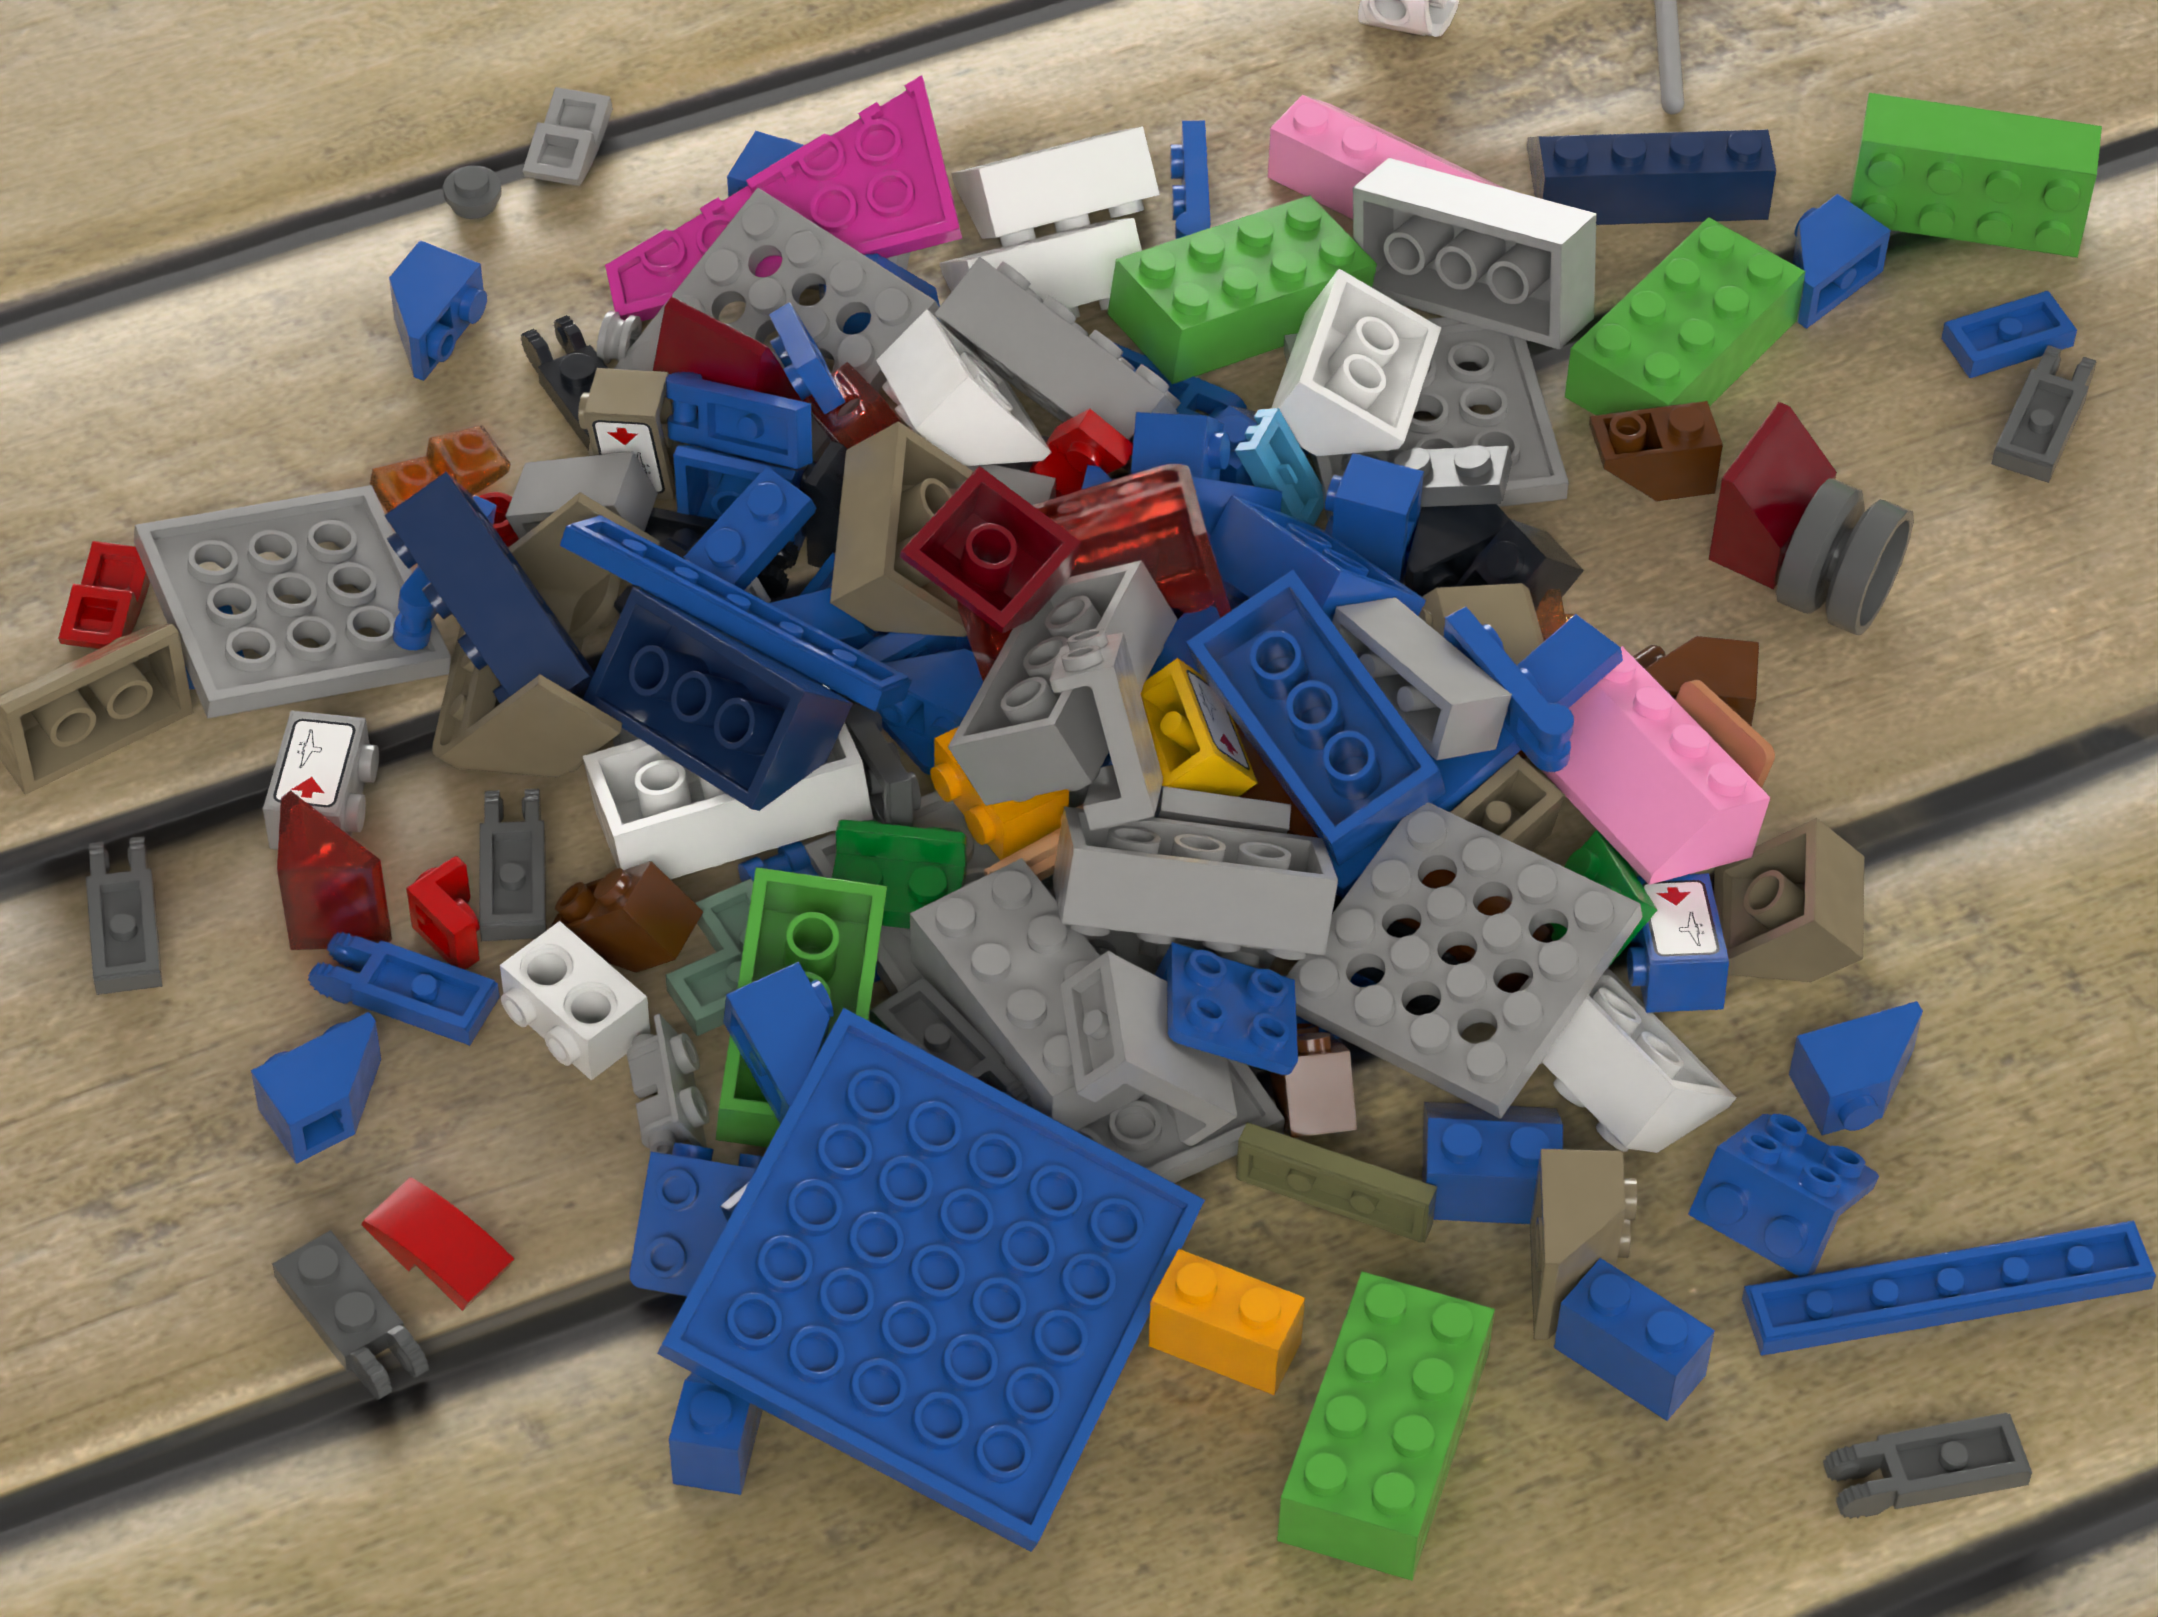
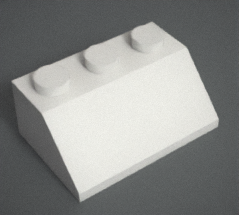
M1143 127L1113 131L951 173L953 183L981 238L1000 237L1002 247L1035 239L1034 227L1053 222L1056 232L1089 225L1088 213L1108 208L1111 218L1144 210L1142 199L1160 195Z
M1126 218L1101 221L1029 241L941 262L940 267L946 283L952 292L979 257L996 269L1003 261L1017 270L1031 283L1029 288L1039 295L1043 302L1049 295L1069 309L1076 317H1080L1079 305L1099 300L1101 310L1108 309L1116 259L1142 251L1135 219Z
M1338 269L1305 312L1272 408L1280 409L1300 447L1316 456L1398 450L1405 441L1441 327L1343 270Z
M927 309L876 360L887 379L882 388L898 405L895 408L897 414L911 427L912 431L963 465L977 466L1043 461L1051 453L1009 383Z
M1608 968L1540 1062L1557 1077L1553 1082L1557 1091L1576 1106L1586 1107L1599 1121L1596 1125L1598 1133L1609 1144L1623 1152L1632 1149L1658 1153L1729 1108L1736 1099L1733 1093L1652 1012H1645V1007L1641 1000ZM1531 977L1528 978L1519 991L1526 989L1532 982Z

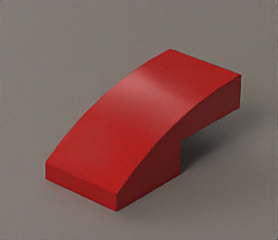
M92 541L81 584L72 585L58 637L60 644L100 649L109 645L115 639L132 633L150 585V580L135 546Z
M412 1177L407 1179L361 1223L408 1272L417 1266L462 1311L502 1275L515 1259L462 1211Z

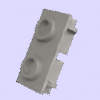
M659 1013L654 1016L657 1035L641 1034L636 1036L632 1040V1046L627 1051L634 1094L641 1099L658 1092V1095L636 1103L642 1144L650 1148V1152L672 1154L674 1142L681 1143L689 1140L695 1146L707 1148L703 1125L709 1123V1111L701 1092L695 1084L693 1071L700 1068L696 1048L686 1033L678 1034Z

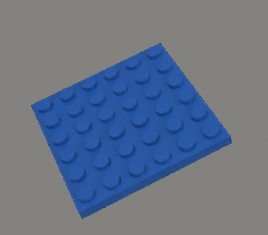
M843 1008L657 1354L1032 1552L1051 1518L1150 1314V1301L1176 1252L1182 1248L1205 1199Z

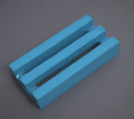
M1258 409L1254 416L1258 425L1247 428L1244 435L1248 442H1239L1235 452L1255 487L1282 491L1281 513L1315 524L1324 508L1322 484L1280 409Z

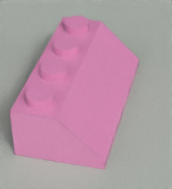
M1304 95L1270 128L1268 178L1304 196L1311 195L1316 202L1353 219V187L1388 158L1503 188L1332 104Z
M1622 646L1623 661L1568 708L1574 716L1573 734L1570 738V760L1567 766L1556 772L1541 771L1565 794L1571 803L1649 885L1751 858L1770 797Z

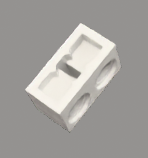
M560 921L500 964L503 987L501 1002L509 1017L521 1027L529 1025L545 1039L548 1049L560 1063L566 1066L573 1064L590 1080H593L626 1055L628 1049L632 1046V1040L636 1036L650 1034L647 996Z

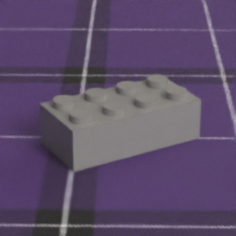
M1392 158L1385 160L1353 187V240L1377 263L1372 288L1399 304L1559 350L1594 319L1596 213Z
M979 257L934 313L949 330L1002 378L1062 423L1090 408L1133 443L1136 412L1179 414L1176 409L1181 402L1168 391L1169 385L1142 364L1134 372L1135 368L1121 356L1123 351L1097 330H1094L1089 336L1075 322L1077 317L1069 309L1049 295L1043 302V299L1029 288L1031 283L1017 270L1003 261L996 269ZM1132 455L1130 456L1125 466L1122 467L1130 474L1132 465Z
M1142 560L1069 577L1032 620L1013 628L948 746L986 806L1011 800L1023 802L1036 795L1064 789L1069 791L1080 790L1092 784L1099 775L1100 768L1109 749L1093 690L1088 686L1053 693L1049 679L1061 647L1068 645L1067 639L1069 637L1091 629H1105L1107 636L1124 632L1140 693L1142 692L1143 685L1155 661L1162 653L1164 644L1177 621L1175 614Z
M1064 807L1052 880L1061 923L1071 925V929L1078 933L1089 936H1106L1110 933V930L1134 932L1138 938L1155 944H1171L1175 942L1176 938L1201 940L1205 947L1222 952L1239 951L1241 945L1267 948V952L1271 955L1288 960L1304 959L1306 953L1325 955L1338 878L1322 838L1154 817L1090 831L1084 809Z
M1021 858L910 913L911 962L923 978L1005 1059V1066L1018 1079L1019 1083L1023 1084L1025 1089H1027L1033 1102V1108L1077 1131L1143 1097L1146 1093L1123 1084L1097 1103L1077 1094L1060 984L1096 960L1100 955L1083 934L1072 930L1071 925L1061 923L1057 901Z

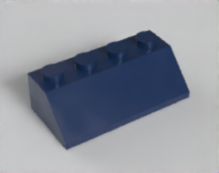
M1768 129L1537 136L1527 138V151L1534 196L1596 213V225L1704 222L1708 217L1715 221L1769 219L1776 165Z
M445 472L384 515L395 531L387 537L395 553L408 569L418 564L431 582L422 588L429 602L443 619L453 614L466 634L457 639L463 651L479 671L488 665L501 683L499 687L493 690L500 704L539 674L583 699L595 671L472 495L449 473Z
M635 587L630 592L582 699L621 722L622 728L748 808L757 811L763 809L827 762L853 705L850 701L812 678L649 592Z

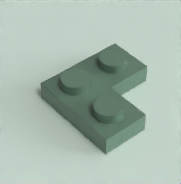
M751 878L695 903L703 911L697 924L716 953L665 975L667 992L696 1036L724 1025L726 994L737 990L753 889Z

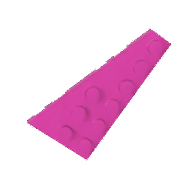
M920 75L904 85L906 91L880 106L876 102L858 113L860 117L858 120L833 135L822 134L747 179L748 186L725 200L721 201L717 197L700 208V215L675 230L664 229L606 264L605 268L615 312H619L620 318L626 320L630 315L639 316L641 321L653 319L757 188H760L863 255L878 253L884 258H889L963 239L923 76ZM773 255L764 258L757 265L755 276L768 277L773 275L780 268L782 257Z

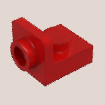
M1089 408L1056 426L1046 442L1051 453L1043 461H1034L1029 472L1056 478V497L1068 507L1075 508L1078 506L1087 466L1101 467L1106 474H1109L1125 466L1133 453V443Z
M454 856L439 867L430 868L423 872L406 890L412 928L448 964L466 970L480 961L476 934L480 930V925L475 913L467 904L471 899L467 865L458 856Z

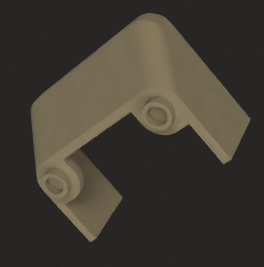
M581 492L509 547L511 553L580 651L584 638L598 627L600 629L607 627L618 613L614 608V602L619 597L617 595L621 578L561 547L560 543L566 526L601 515L658 546L660 543L659 540ZM461 626L457 639L466 634ZM457 641L433 740L432 752L434 756L456 769L556 778L568 771H576L584 763V755L594 753L620 734L622 723L540 674L500 704L493 693V690L501 685L488 665L479 671Z

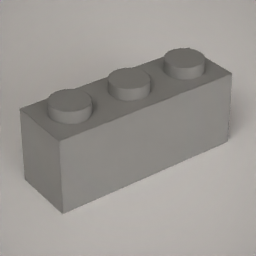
M1396 597L1336 607L1332 623L1429 755L1435 760H1441L1496 749L1511 699V693Z

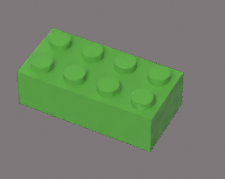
M1869 93L1850 203L1893 231L2078 258L2097 176L2102 126Z
M1309 195L1117 258L1107 314L1171 384H1175L1193 376L1196 377L1283 347L1284 336L1298 334L1305 312L1338 269L1372 287L1377 263Z
M1708 217L1571 347L1565 398L1594 415L1708 401L1710 407L1797 321L1806 271Z
M756 867L737 989L799 962L809 981L819 980L831 1000L834 1016L829 1021L828 1035L843 1008L868 1020L887 886ZM730 1035L715 1140L768 1148L780 1123Z
M1361 1272L1281 1495L1277 1541L1404 1579L1413 1580L1489 1354L1495 1309L1367 1272Z

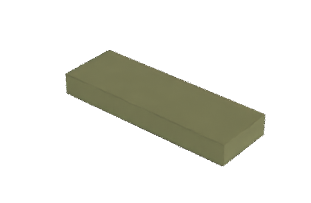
M1249 1122L1246 1123L1238 1140L1236 1178L1238 1180L1425 1243L1433 1226L1437 1186Z

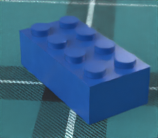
M1293 569L1186 641L1198 671L1319 838L1323 839L1326 849L1339 866L1396 828L1404 817L1426 803L1434 802L1446 793L1438 766Z

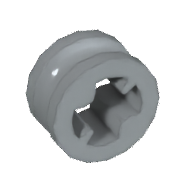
M608 311L599 330L597 357H600L605 364H609L612 359H617L618 363L621 359H625L627 351L642 333L641 318L630 315L626 320L620 318L619 312Z

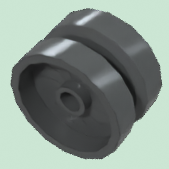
M1828 478L1819 487L1808 504L1792 537L1779 574L1776 590L1777 602L1805 614L1813 613L1825 603L1829 624L1852 634L1862 635L1882 608L1902 565L1914 524L1913 511L1881 499L1865 511L1862 490L1836 479Z

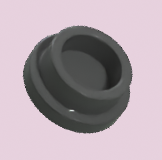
M482 166L459 168L450 173L443 184L445 201L458 216L466 219H479L492 213L502 194L501 181L498 175Z

